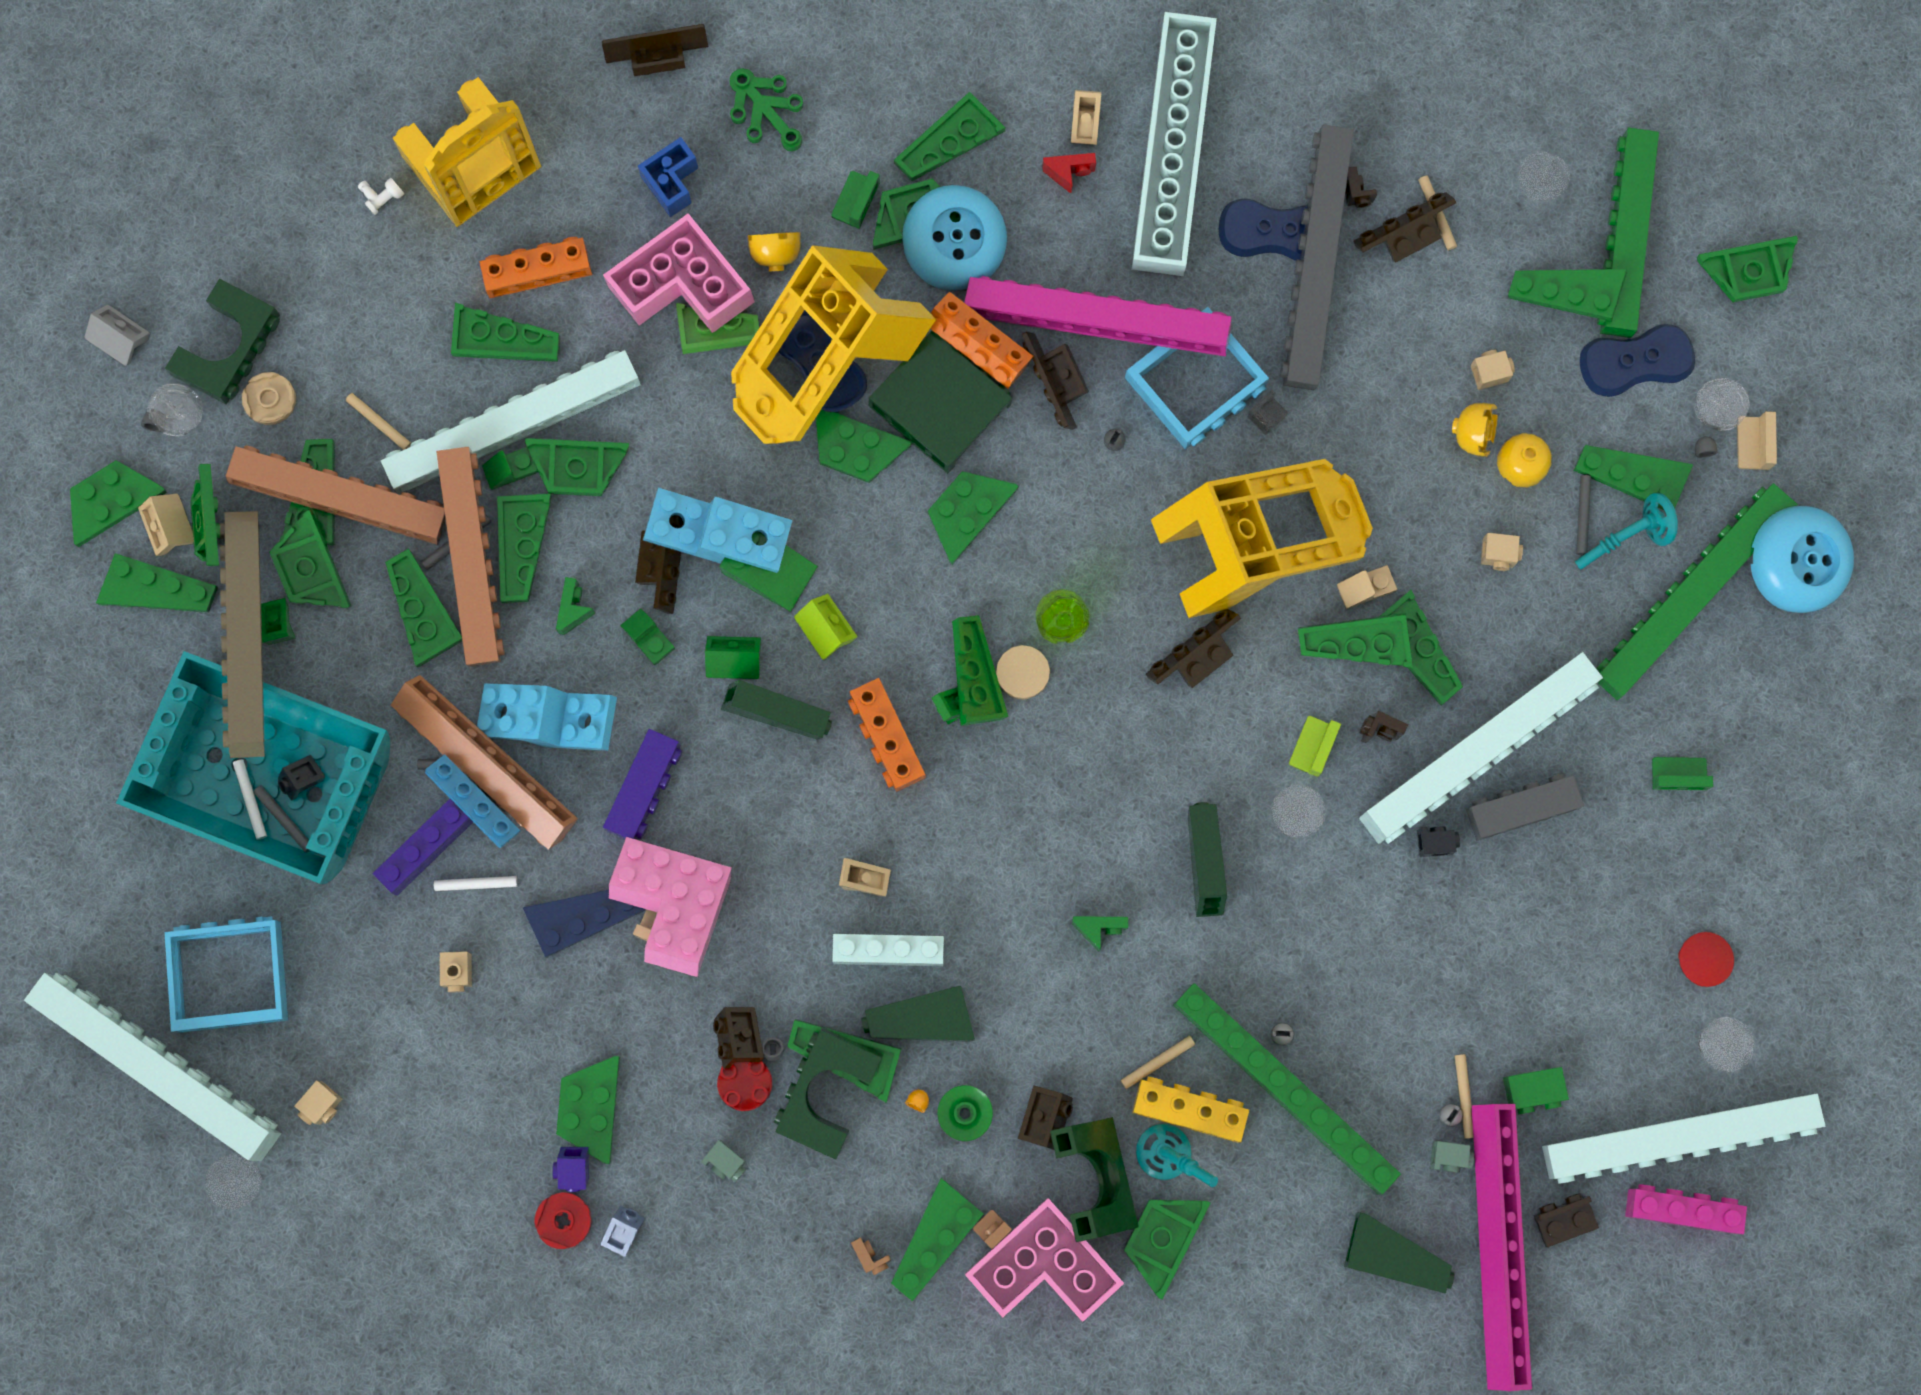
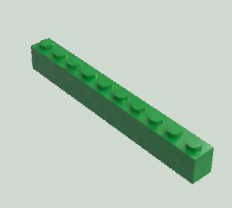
M1774 483L1767 489L1762 486L1751 497L1755 502L1749 508L1744 505L1734 516L1737 519L1736 523L1732 527L1727 524L1717 536L1720 540L1715 546L1710 543L1700 553L1703 559L1697 565L1692 562L1682 573L1685 576L1684 580L1680 584L1675 581L1665 593L1668 597L1663 603L1658 600L1648 610L1651 616L1645 622L1640 619L1630 630L1633 633L1632 637L1628 641L1623 638L1613 649L1616 654L1609 661L1605 658L1596 667L1603 677L1597 683L1616 700L1622 698L1753 554L1754 548H1752V544L1762 524L1776 512L1798 505Z
M1195 983L1173 1004L1177 1010L1378 1195H1383L1401 1175L1396 1168Z

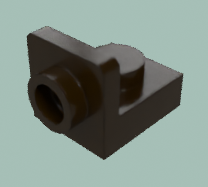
M1357 166L1349 167L1345 191L1347 205H1355L1356 208L1370 206L1377 196L1376 189L1363 191V177L1358 175Z

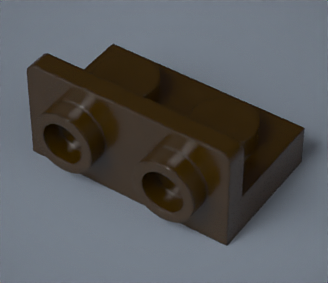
M1378 711L1373 716L1369 715L1364 720L1359 733L1363 734L1361 742L1367 743L1373 737L1375 731H1377L1376 735L1386 741L1398 740L1404 735L1409 724Z
M724 1007L713 1022V1029L715 1034H717L719 1043L718 1057L722 1060L723 1068L729 1069L736 1062H761L764 1055L755 1007Z
M1033 1085L1018 1139L1054 1150L1050 1131L1065 1127L1066 1121L1071 1116L1073 1110V1098L1063 1093Z
M1581 1193L1566 1197V1203L1556 1207L1555 1203H1550L1539 1208L1540 1213L1533 1216L1545 1247L1556 1245L1599 1228L1590 1206V1202H1592L1590 1196L1582 1197Z

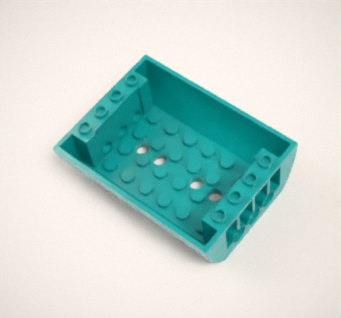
M183 651L116 804L319 884H327L345 866L388 766L390 756V736L388 731L263 682L265 757H244L247 761L246 770L253 792L261 785L266 789L309 839L306 848L310 851L307 853L303 851L255 795L267 834L266 838L256 840L237 775L233 768V762L240 758H230L229 747H223V731H228V723L223 724L222 707H228V700H223L222 683H227V676H222L221 665ZM213 749H220L222 751V759L217 763L209 761V753ZM311 755L325 775V778L322 782L300 792L298 797L291 801L288 795L283 794L278 786L279 774L283 767ZM313 788H320L322 790V798L318 802H311L308 798L309 791Z

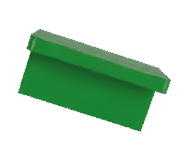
M851 171L833 209L832 218L860 229L879 187L880 174L870 171L868 176H864Z
M707 636L705 647L706 677L759 679L761 637Z
M1652 758L1653 790H1708L1713 787V776H1707L1706 758Z

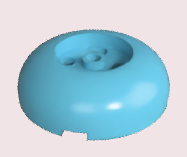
M948 185L929 191L910 209L903 226L904 253L909 265L922 280L942 290H966L970 277L980 278L981 276H986L990 278L1000 266L1007 247L1006 225L997 206L983 193L966 186ZM957 212L960 216V221L952 222L949 217L950 213ZM972 229L980 232L981 235L978 240H973L970 237ZM957 231L961 234L959 240L953 238V232ZM941 232L944 236L943 241H934L933 233ZM955 249L963 251L964 257L957 260L953 257Z
M1793 506L1782 509L1770 516L1762 524L1752 544L1754 552L1751 571L1755 584L1766 600L1784 611L1808 613L1827 607L1843 593L1851 579L1854 568V550L1851 539L1843 525L1834 516L1822 509L1810 506ZM1807 536H1808V541H1810L1813 545L1809 546V545L1806 543V538H1807ZM1823 556L1826 557L1825 566L1822 563ZM1805 573H1809L1811 577L1804 582L1803 577Z

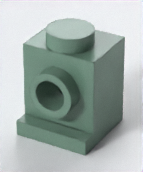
M721 1140L717 1141L701 1161L705 1166L712 1163L713 1167L711 1170L723 1180L727 1176L735 1183L746 1171L743 1167L746 1161Z
M1433 1141L1430 1169L1440 1170V1165H1443V1171L1460 1173V1168L1472 1169L1474 1153L1470 1152V1145Z

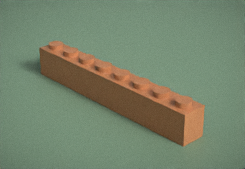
M251 446L235 447L226 473V479L229 484L422 541L438 544L446 519L443 505L439 502L427 500L426 503L416 500L417 497L410 493L401 492V495L390 492L391 489L383 485L376 484L375 487L365 485V482L359 478L349 477V479L338 477V473L332 470L323 469L321 472L312 469V466L305 462L297 461L294 464L286 461L285 457L271 453L270 456L259 453L258 449Z
M469 447L439 450L436 453L465 662L467 666L501 662L500 656L505 655L503 640H498L497 629L501 628L499 612L494 613L493 602H497V593L495 586H490L489 576L494 575L492 560H487L485 549H490L488 533H483L482 522H486L484 506L479 507L478 496H482V486L480 479H475L474 469H479L477 454L472 453Z
M421 675L404 683L391 703V706L402 718L406 719L417 729L420 735L426 737L437 747L441 754H445L463 773L476 783L479 789L485 791L495 800L500 808L507 811L541 845H544L549 850L565 838L578 820L574 814Z

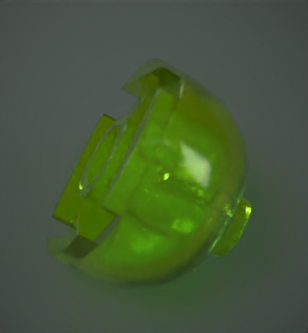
M1053 590L1044 595L1037 604L1035 618L1038 630L1051 643L1058 644V642L1064 641L1072 643L1082 637L1089 626V609L1081 596L1072 590Z

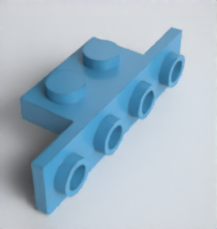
M445 754L426 768L425 774L499 848L503 847L520 833L518 827Z

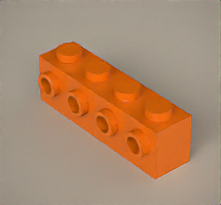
M568 237L563 242L556 244L542 243L537 248L530 250L516 249L511 254L504 256L490 255L485 260L479 261L485 289L489 298L592 275L583 238Z
M951 292L931 312L936 321L930 329L1007 389L1024 372L1033 358V355Z
M877 678L849 691L851 699L847 702L854 715L859 713L863 723L859 724L864 738H871L874 747L870 750L876 763H883L886 771L882 775L888 788L893 786L895 791L898 792L925 779L924 770L880 679Z

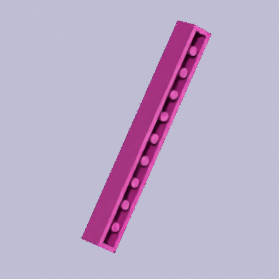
M981 276L980 278L970 277L964 302L986 320L1225 357L1232 317L1222 312L1205 313L1196 308L1179 309L1169 304H1148L1143 300L1126 301L1117 296H1096L1091 292H1082L1080 294L1070 292L1064 288L1048 289L1038 284L1021 285L1012 280L995 281L986 276Z
M1515 1104L1472 1105L1487 1389L1500 1391L1532 1390Z

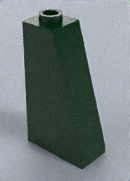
M742 680L729 684L721 707L723 711L816 740L823 738V735H827L832 724V720L829 719L831 714L829 711Z
M1199 802L1189 806L1188 810L1196 917L1222 916L1227 899V888L1217 805Z
M961 985L865 1010L866 1017L861 1018L864 1033H870L872 1039L975 1041Z
M1362 1212L1356 1213L1344 1267L1445 1294L1447 1288H1452L1454 1281V1272H1451L1452 1265L1371 1216Z

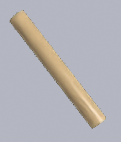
M1423 176L1418 181L1426 200L1429 201V198L1435 192L1429 177ZM1443 211L1433 215L1447 250L1456 248L1457 244Z
M351 393L347 396V403L400 448L405 450L410 447L411 442L356 395Z
M1189 1035L1121 1079L1120 1081L1125 1089L1133 1086L1195 1045L1193 1039Z
M1466 1054L1454 1055L1460 1106L1463 1113L1464 1139L1473 1138L1472 1104Z

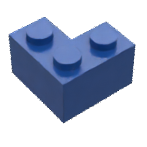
M680 137L638 165L641 178L669 217H672L692 203L689 191L681 180L698 169L695 155L682 137Z

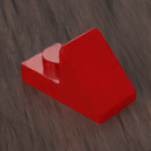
M1095 153L1043 157L1042 162L1043 172L1069 193L1072 192L1071 174L1087 176L1094 172L1096 168Z

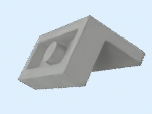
M107 304L91 313L84 337L90 343L126 366L131 362L134 349L147 342L150 332Z

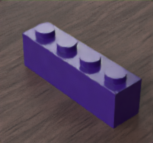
M648 729L603 825L605 831L623 839L628 837L637 840L644 837L648 828V824L645 821L649 813L653 815L659 805L660 800L656 799L660 789H666L671 778L668 772L672 764L677 765L681 758L682 750H680L681 745L679 741Z
M449 799L372 874L392 894L398 896L473 821Z

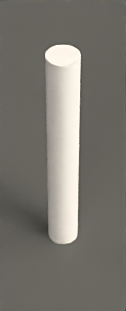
M244 760L234 761L233 766L256 840L264 839L267 837Z
M517 876L434 880L435 891L517 887Z

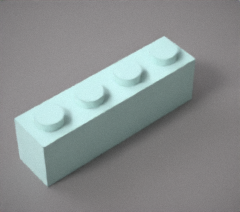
M833 934V964L943 966L944 936Z

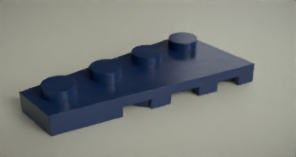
M609 890L523 907L546 958L646 910L609 899Z

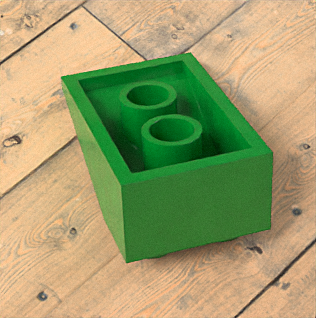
M755 532L752 534V541L756 545L761 546L766 543L763 533ZM786 545L777 573L726 557L719 567L722 574L791 612L818 566Z

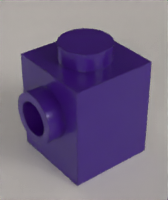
M589 1147L560 1148L557 1162L553 1163V1179H558V1189H565L568 1192L586 1190L589 1180Z

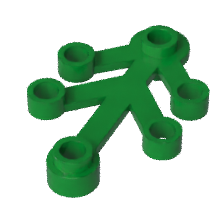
M741 68L735 70L730 76V86L736 92L735 104L730 111L732 122L735 124L745 122L746 111L744 106L747 94L753 102L751 125L746 132L749 142L759 143L762 140L761 123L762 115H764L780 133L783 148L787 151L798 150L802 145L800 132L793 128L790 129L773 108L799 112L803 108L802 97L798 94H792L788 98L761 95L756 88L773 89L776 93L784 92L787 88L786 78L782 75H776L772 79L755 77L748 69ZM741 77L747 79L743 84L738 82V79ZM777 81L784 83L781 87H776L774 84ZM793 100H798L800 104L798 106H792L791 102ZM736 112H741L743 116L741 118H735L734 114ZM757 131L759 135L753 138L750 136V133ZM789 135L796 137L794 141H788L786 138Z

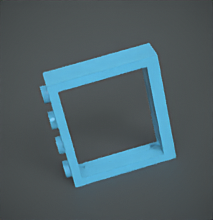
M1209 307L1205 308L1202 311L1205 313H1212ZM1231 333L1228 349L1255 380L1189 432L1142 378L1177 349L1157 346L1126 370L1125 379L1184 449L1188 448L1191 444L1193 447L1200 444L1206 438L1205 433L1210 429H1213V431L1218 430L1226 423L1224 418L1231 413L1237 415L1247 406L1245 402L1252 396L1254 399H1257L1267 390L1265 386L1269 377Z
M272 916L256 917V922L245 923V919L229 920L228 925L218 926L217 922L202 923L201 928L190 929V925L173 927L171 932H164L171 1032L182 1033L288 1021L281 922L273 920ZM270 932L276 1009L185 1019L180 942Z

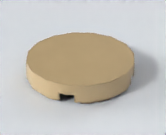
M274 372L260 373L252 377L242 392V405L246 413L255 422L264 425H274L286 420L293 412L296 404V392L292 384L286 378Z
M1024 645L1012 647L1006 651L998 661L996 671L999 685L1004 693L1015 699L1022 700L1040 694L1046 687L1050 674L1048 661L1044 655L1037 649Z

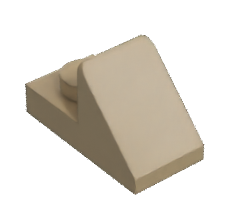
M1075 90L1071 143L1097 145L1101 92Z
M1388 565L1370 572L1364 570L1337 584L1346 609L1397 591Z
M844 858L839 886L844 890L886 896L891 870Z

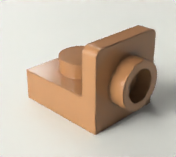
M990 1210L973 1227V1230L991 1249L1012 1230L994 1210Z
M859 1238L851 1242L866 1273L872 1271L873 1275H876L889 1268L886 1263L891 1260L889 1255L873 1262L871 1257L876 1254L869 1240L863 1242Z

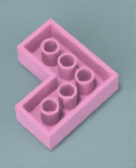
M686 214L603 274L609 289L638 325L644 323L682 295L713 333L755 302L751 289L689 214Z
M626 837L609 883V899L657 912L645 946L644 962L698 977L730 884L732 867Z
M1049 1198L1044 1200L965 1273V1276L1002 1317L1010 1312L1045 1279L1083 1322L1124 1284L1086 1240L1076 1242L1072 1224Z

